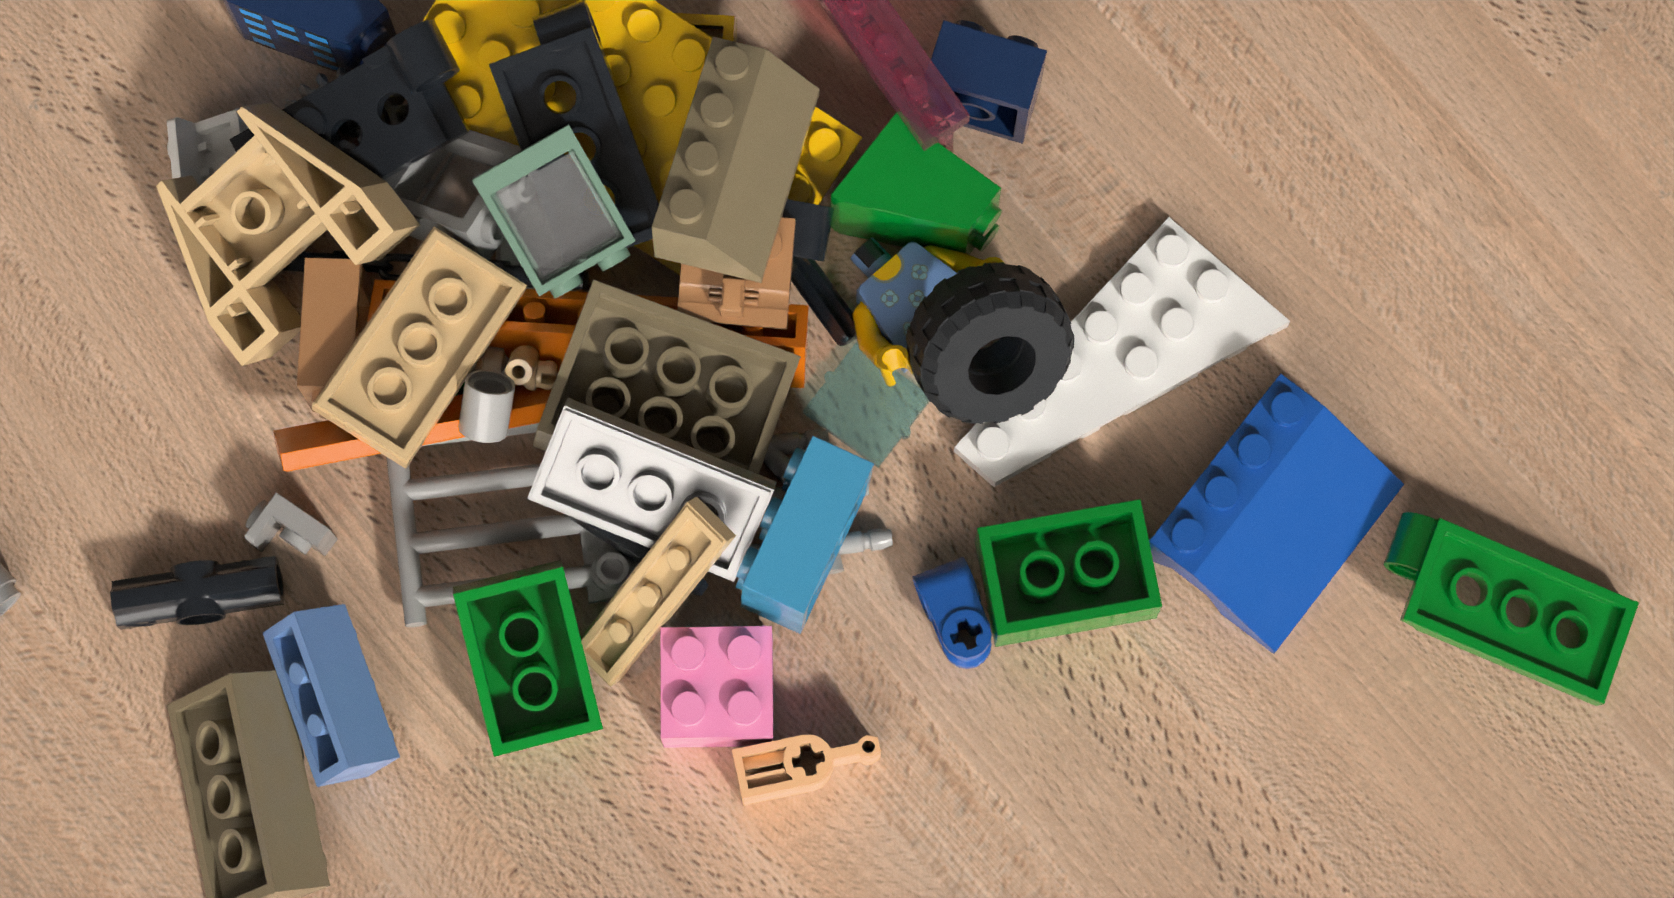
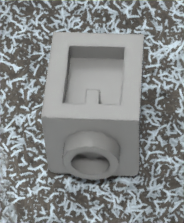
M278 493L274 494L269 503L263 500L255 507L246 522V527L249 530L244 537L254 548L263 552L278 530L283 527L284 529L279 537L304 555L312 547L323 556L327 555L338 539L329 528Z

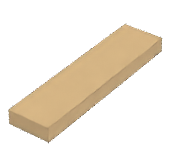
M698 497L691 499L684 505L581 637L587 664L610 687L624 677L660 632V627L665 626L736 537Z

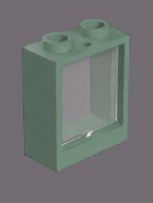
M569 124L472 179L539 296L550 290L555 299L582 284L583 281L579 273L598 263L601 270L604 271L631 255L626 246L635 242V239ZM567 151L569 152L567 155L561 157L560 159L554 161L553 163L537 171L539 167L545 165L546 163L552 161L553 159L559 157ZM525 175H528V177H526L525 179L519 181L518 183L512 185L504 191L497 193V191L503 189L504 187L510 185L511 183L517 181Z

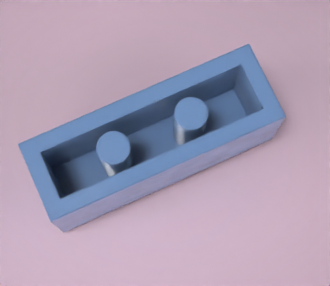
M345 604L295 611L263 632L317 787L368 777L400 758L393 733L389 728L375 683L370 675L356 630L352 625Z

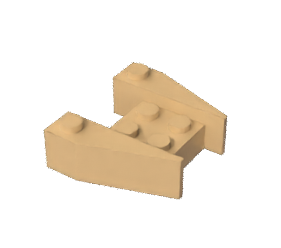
M272 103L242 106L236 111L254 136L201 185L197 183L192 175L162 180L156 185L207 320L241 366L271 358L300 332L301 316L272 279L326 230L331 233L355 265L383 259L420 226L419 222L385 180Z

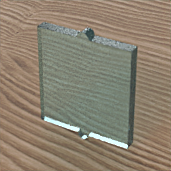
M856 342L833 372L828 371L825 373V383L805 407L803 414L879 468L901 439H908L910 437V427L929 404V400L922 389L896 370L892 372L896 384L891 387L887 386L880 369L860 351Z

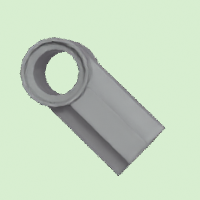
M488 346L465 379L458 428L463 436L481 443L500 442L508 434L515 383L509 376L505 375V368L509 358L505 354L504 348Z

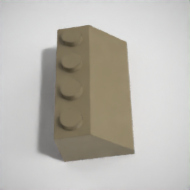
M718 37L712 38L652 224L654 257L762 283L819 97V88L767 49Z
M276 670L229 673L167 704L206 897L301 898L330 886L327 873V859L322 850L315 817V804L311 798L304 765V752L300 745L297 729Z

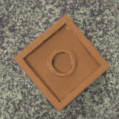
M781 218L762 283L681 264L677 311L712 324L787 329L796 219Z

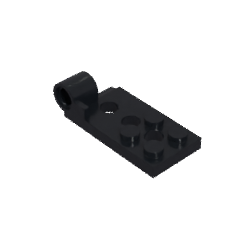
M578 0L532 17L541 45L489 64L521 150L569 124L573 133H584L590 136L595 143L596 152L589 161L603 185L612 190L615 196V206L635 239V242L626 247L629 248L653 239L652 224L659 201L612 78V71L586 1ZM555 81L569 83L576 92L575 105L565 112L552 110L545 101V90L549 84ZM565 153L530 173L564 262L615 234L605 214H595L586 208L583 195L589 187L575 162L571 161Z
M426 20L403 30L392 37L386 43V46L363 58L364 63L282 109V111L383 180L470 132L444 83L456 75L460 68L434 20ZM401 94L408 102L409 112L403 122L391 125L384 118L383 106L390 96ZM354 120L361 127L362 140L355 149L345 151L338 144L337 131L344 122ZM248 128L229 140L237 152L254 134Z

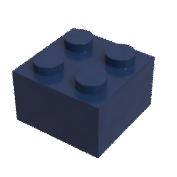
M943 20L925 76L922 114L1023 144L1041 88L1047 50L1038 48L1036 42L1026 37L1011 35L1006 39L989 34L983 26L971 21L959 20L955 24Z

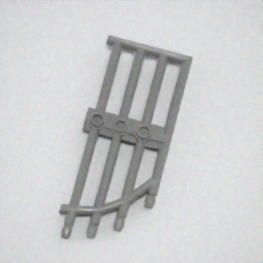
M539 423L508 429L507 436L535 433ZM816 429L807 430L803 434L798 432L775 434L772 436L763 462L784 484L785 478L783 476L790 461L786 455L793 454L797 447L806 450L812 436L829 443L828 431ZM464 437L422 446L470 441L471 439ZM386 457L406 627H419L427 624L425 607L455 604L453 596L454 586L486 579L481 578L423 586L419 556L422 553L580 534L584 566L564 568L568 589L587 587L589 604L598 602L608 603L638 565V563L572 521L569 515L566 514L417 532L413 501L529 487L533 485L541 463L411 479L409 465L405 469ZM782 487L775 488L770 501L773 497L783 500L786 492L782 490ZM879 528L868 530L867 533H862L861 531L848 532L829 574H837L844 571L840 555L864 552L865 549H870L871 551L883 550L893 546L891 530ZM762 543L751 544L750 546L759 550Z

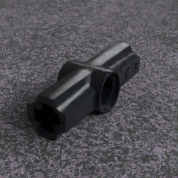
M266 556L226 564H219V562L212 560L180 563L171 567V572L112 581L110 591L112 611L116 626L120 630L175 621L179 625L213 623L223 620L227 613L284 605L285 594L283 576L279 560L276 556Z

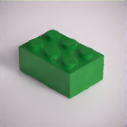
M1141 499L977 528L975 546L995 647L1156 619L1162 608Z
M561 560L453 587V596L494 757L603 729Z

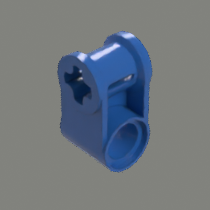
M958 558L912 576L924 612L929 622H932L943 652L949 662L956 667L964 669L975 668L984 663L991 651V628L981 605V598L965 558ZM967 629L970 636L978 635L975 648L967 650L963 642L957 643L960 630Z

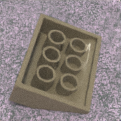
M593 280L537 427L533 447L544 451L547 450L566 400L571 398L759 474L801 356Z

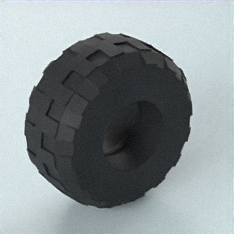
M1001 262L984 263V265L977 267L969 266L958 270V273L948 279L944 278L935 285L933 291L923 298L915 310L913 319L907 329L906 342L913 375L929 402H932L939 412L949 418L953 417L966 423L983 424V422L1000 423L1009 421V418L1019 414L1024 415L1033 410L1034 406L1043 399L1046 400L1055 391L1057 383L1063 379L1071 363L1074 334L1070 325L1072 323L1060 299L1042 277L1021 265L1016 266ZM1000 338L989 347L980 349L990 341Z

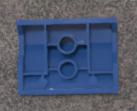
M1280 373L1150 539L1149 543L1153 562L1173 569L1209 597L1221 615L1274 654L1401 490L1404 483L1323 404Z

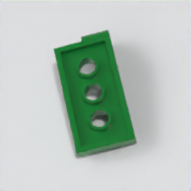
M1413 512L1401 514L1383 564L1390 572L1414 581L1400 621L1407 623L1417 631L1595 706L1605 703L1639 602L1442 518L1434 519ZM1461 576L1471 577L1479 585L1480 599L1475 606L1464 604L1456 594V584ZM1512 597L1522 599L1530 609V619L1525 627L1515 626L1507 617L1506 606ZM1562 618L1573 621L1579 629L1580 639L1573 649L1563 646L1557 638L1556 627Z

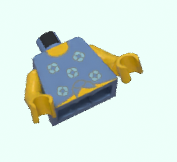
M874 238L864 242L851 256V261L868 277L856 290L857 306L852 314L858 347L880 369L887 386L891 387L896 384L892 372L898 368L904 373L909 370L910 374H913L910 356L907 352L906 334L914 312L923 298L933 291L935 285L944 278L948 279L958 273V270L969 266H982L984 263L1004 262L1002 259L989 257L982 260L966 253L932 244L922 247L913 241L909 242L891 257Z

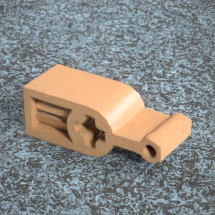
M799 735L733 749L732 753L743 806L820 789L830 780L833 767L856 762L872 765L880 759L881 749L878 737L867 735L863 736L858 743L830 748L829 744L818 736ZM870 748V749H872L873 751L870 752V753H867V752L864 751V749ZM811 751L814 759L823 758L824 762L816 764V774L806 776L803 767H793V764L801 761V752Z

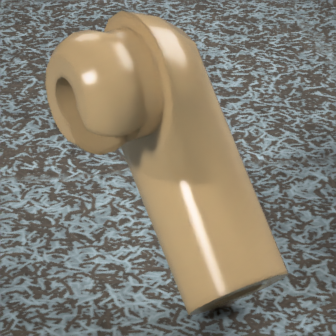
M523 345L515 348L511 353L505 368V375L509 376L515 385H524L529 390L535 391L536 387L551 390L557 377L558 365L553 360H539V351L535 347Z

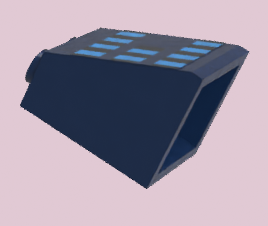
M223 0L237 31L245 39L337 72L339 67L345 68L349 72L364 63L363 58L386 46V43L397 35L388 9L379 0Z

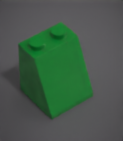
M896 112L831 194V207L834 208L831 228L839 234L867 240L874 238L877 242L904 247L913 241L922 247L932 244L970 254L974 248L982 252L1000 228L996 222L1002 213V209L999 208L1001 187Z

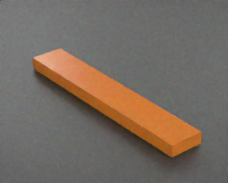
M515 385L509 429L539 423L551 390L536 387V390L533 391L525 388L524 385ZM463 394L453 398L422 445L465 437L459 432L458 428ZM329 420L273 430L283 471L286 472L381 454Z

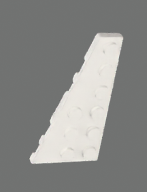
M1168 217L1071 321L1072 324L1070 325L1074 334L1071 363L1063 379L1057 383L1055 391L1046 400L1043 399L1034 406L1033 410L1024 415L1019 414L1009 418V421L1000 423H976L954 447V453L995 487L1049 458L1052 453L1070 443L1100 430L1101 426L1123 414L1127 415L1197 377L1200 372L1222 360L1230 359L1243 352L1248 346L1264 337L1272 336L1287 328L1290 320Z

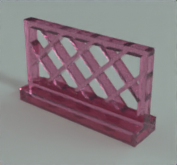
M818 0L922 149L926 150L939 142L953 153L954 131L969 122L970 114L889 0Z

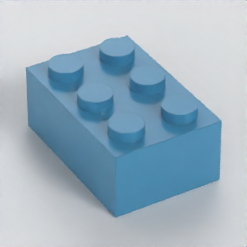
M812 436L806 451L798 447L795 449L783 476L785 482L782 490L786 494L783 500L776 497L772 498L761 521L760 527L762 530L759 539L763 540L759 550L751 546L748 548L736 577L739 579L736 588L742 590V608L796 633H802L869 489L874 463L815 436Z

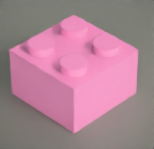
M772 626L660 627L661 740L664 748L747 747L774 741Z

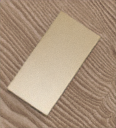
M433 227L313 402L312 410L406 469L465 382L467 375L471 373L526 291L527 285L438 228Z

